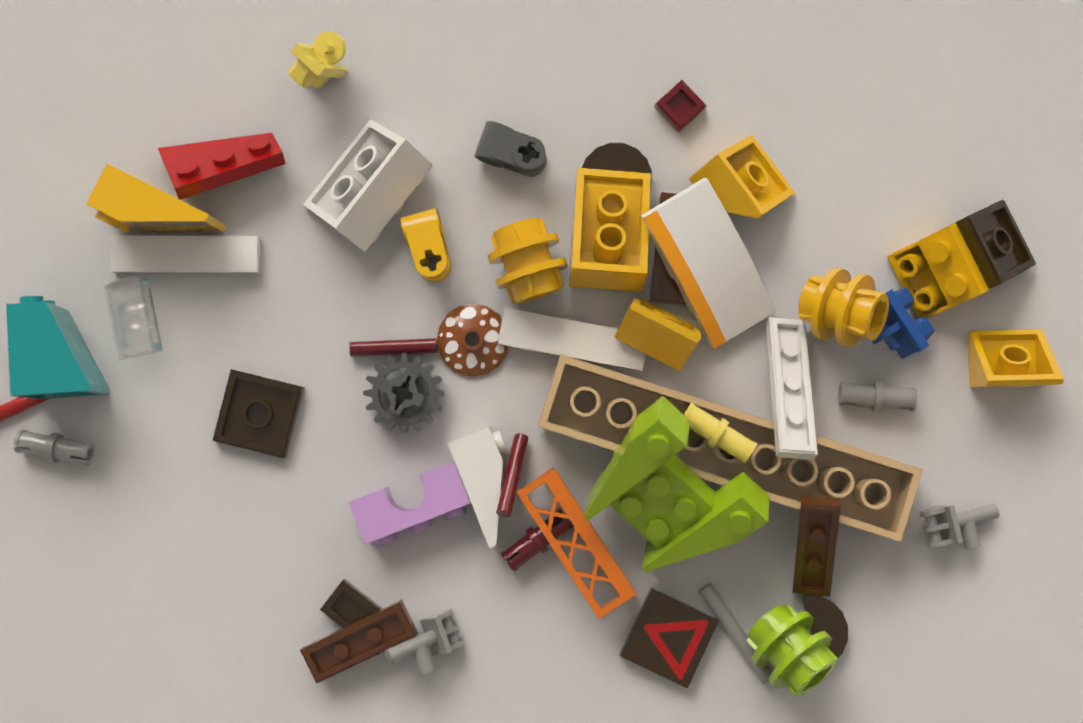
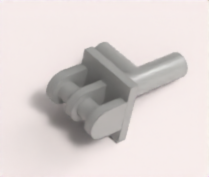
M995 504L956 514L954 505H935L919 511L920 517H924L926 526L923 527L924 533H928L930 541L927 542L928 548H938L953 543L959 544L963 543V541L966 550L981 547L975 524L999 518L998 507Z
M452 609L420 620L424 633L386 649L384 655L387 662L393 664L413 655L421 676L433 672L435 669L427 648H430L432 655L449 654L452 650L464 645L463 640L457 637L456 631L459 630L457 624L453 625L450 617L453 615Z

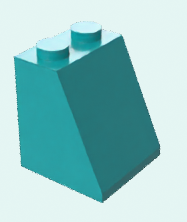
M43 296L19 297L20 303L6 304L10 396L27 399H53L109 395V386L67 309L56 306L55 301L44 300Z

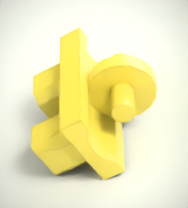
M322 32L316 37L314 45L296 43L290 51L298 59L287 74L303 88H309L312 85L322 89L329 78H342L348 71L344 65L336 64L346 54L345 40L336 32Z

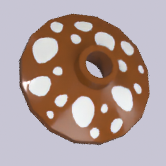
M478 304L459 306L447 314L439 326L437 336L439 354L446 365L459 374L472 377L488 374L499 367L506 357L509 346L498 345L502 323L501 316L488 306ZM474 332L479 335L480 341L476 346H469L466 343V337L469 333Z

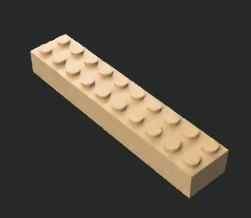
M560 354L538 427L615 451L627 435L634 419L662 396L682 414L685 413L692 402L695 406L721 421L724 418L729 422V427L757 443L751 456L744 464L741 460L715 445L712 448L706 444L707 439L689 429L687 446L678 452L676 456L701 479L724 486L744 471L769 495L770 501L800 510L801 496L840 499L839 523L895 541H902L923 469L817 435L818 454L814 460L776 457L773 421Z

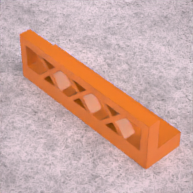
M554 467L516 492L598 619L637 595L591 523L584 518V512ZM545 482L554 495L551 511L536 508L527 495ZM557 501L565 513L555 512ZM539 513L550 515L548 526ZM554 516L570 519L574 525L571 542L556 539L552 534L551 528ZM578 533L586 545L576 543ZM560 545L570 547L568 557ZM575 548L591 551L595 557L592 573L575 569L572 564ZM598 565H600L606 576L597 575ZM581 577L591 579L589 589ZM595 580L612 583L619 596L600 607L592 595Z

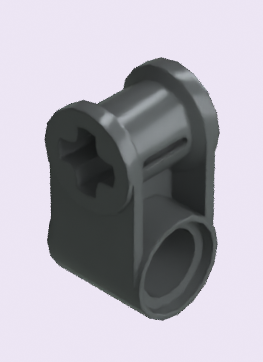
M494 121L486 122L474 154L476 159L486 164L505 168L530 177L543 172L547 163L545 147L539 139ZM531 150H534L537 159L531 158L529 163H525L522 154L528 155Z

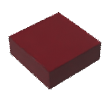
M681 80L655 103L654 107L679 133L705 110L707 105Z

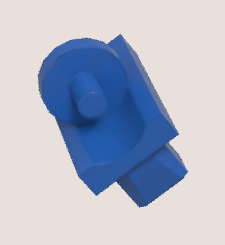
M907 288L887 291L886 294L889 298L887 319L880 335L872 342L877 344L884 340L891 351L895 349L901 359H904L928 347L927 340L935 330L928 319L924 317L918 318L915 321L912 320L907 309L914 305V298Z

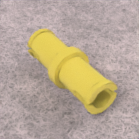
M692 402L683 414L690 421L689 429L707 439L706 444L712 448L715 445L741 460L744 464L757 445L755 441H751L729 427V422L724 418L720 421L695 406Z

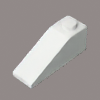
M489 426L447 444L489 548H492L498 542L500 516L496 514L503 480L504 459L502 453L508 450L500 431L493 433Z

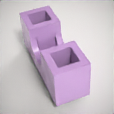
M453 461L419 475L424 487V498L416 508L405 509L398 506L394 502L388 487L349 502L364 544L374 541L376 547H380L397 540L396 532L406 528H410L411 534L431 527L430 519L444 514L446 520L466 513L465 505L470 504L471 501L455 462Z

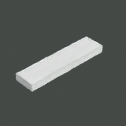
M111 235L110 272L260 274V237Z
M504 307L498 345L557 356L562 354L578 360L643 371L646 356L645 353L614 338L618 330L616 328Z
M769 317L766 322L776 457L814 460L818 453L805 322L796 319Z

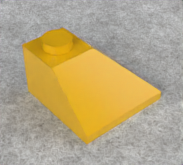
M753 135L720 152L688 178L692 184L697 183L703 178L708 179L726 212L756 219L795 194V191Z

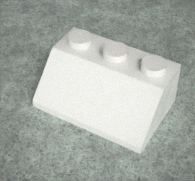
M370 119L303 205L365 252L379 238L381 231L391 218L401 210L403 203L413 190L424 181L426 174L433 164L406 139Z

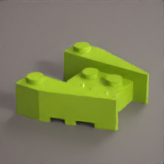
M664 396L634 419L624 440L613 453L610 463L591 489L584 518L589 521L610 505L648 540L642 564V570L645 572L739 543L768 523L769 495L744 471L717 491H714L676 456L678 452L687 446L690 421Z

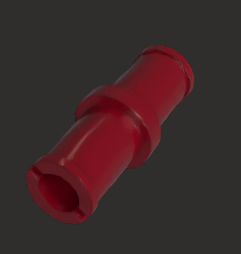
M558 508L556 511L563 513L560 508ZM554 516L551 532L557 539L574 526L568 519ZM549 517L546 520H544L547 526L549 522ZM530 526L525 530L527 533L525 536L500 553L514 572L540 551L544 554L549 550L547 547L549 542L538 526L534 529Z

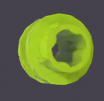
M782 604L768 611L753 625L748 633L749 638L746 641L755 650L751 661L756 667L762 668L769 664L775 667L769 678V682L773 687L780 688L786 686L794 696L796 694L801 696L815 688L832 672L836 665L835 661L838 658L828 648L832 638L827 632L821 631L814 635L808 632L814 620L809 612L802 611L797 613L790 605L785 606Z

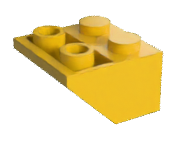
M956 223L887 256L902 288H907L914 298L912 308L917 318L924 317L927 319L990 290Z

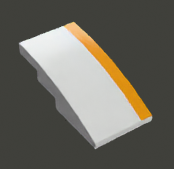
M703 178L641 215L669 276L675 280L688 309L695 315L708 344L713 349L777 312L742 239L708 179Z

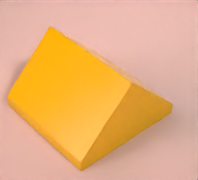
M637 295L634 296L614 338L678 371H681L702 337L700 327Z
M1042 329L969 331L968 360L970 388L1063 384L1064 377Z

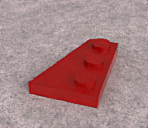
M272 132L158 148L179 200L286 164L283 152Z

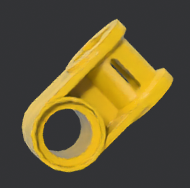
M437 208L400 218L404 236L411 250L417 271L430 282H440L446 279L451 271V261ZM435 256L440 261L436 263L437 270L431 271L428 266H425L430 263L429 257Z

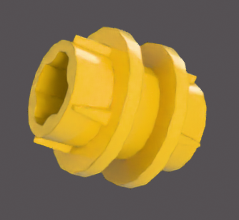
M543 218L521 220L493 232L494 235L491 236L494 251L488 254L487 257L490 264L503 263L506 275L499 277L495 282L498 289L507 288L512 304L530 302L561 290L564 282L560 271L567 267V262L565 258H551L548 248L559 243V237L557 233L547 232Z
M837 267L831 269L825 277L818 275L809 277L800 295L798 317L803 322L811 324L813 336L817 339L827 341L835 335L838 344L851 348L861 338L870 341L878 338L887 319L889 298L886 293L876 291L874 279L870 275L858 274L851 280L850 273L846 269Z

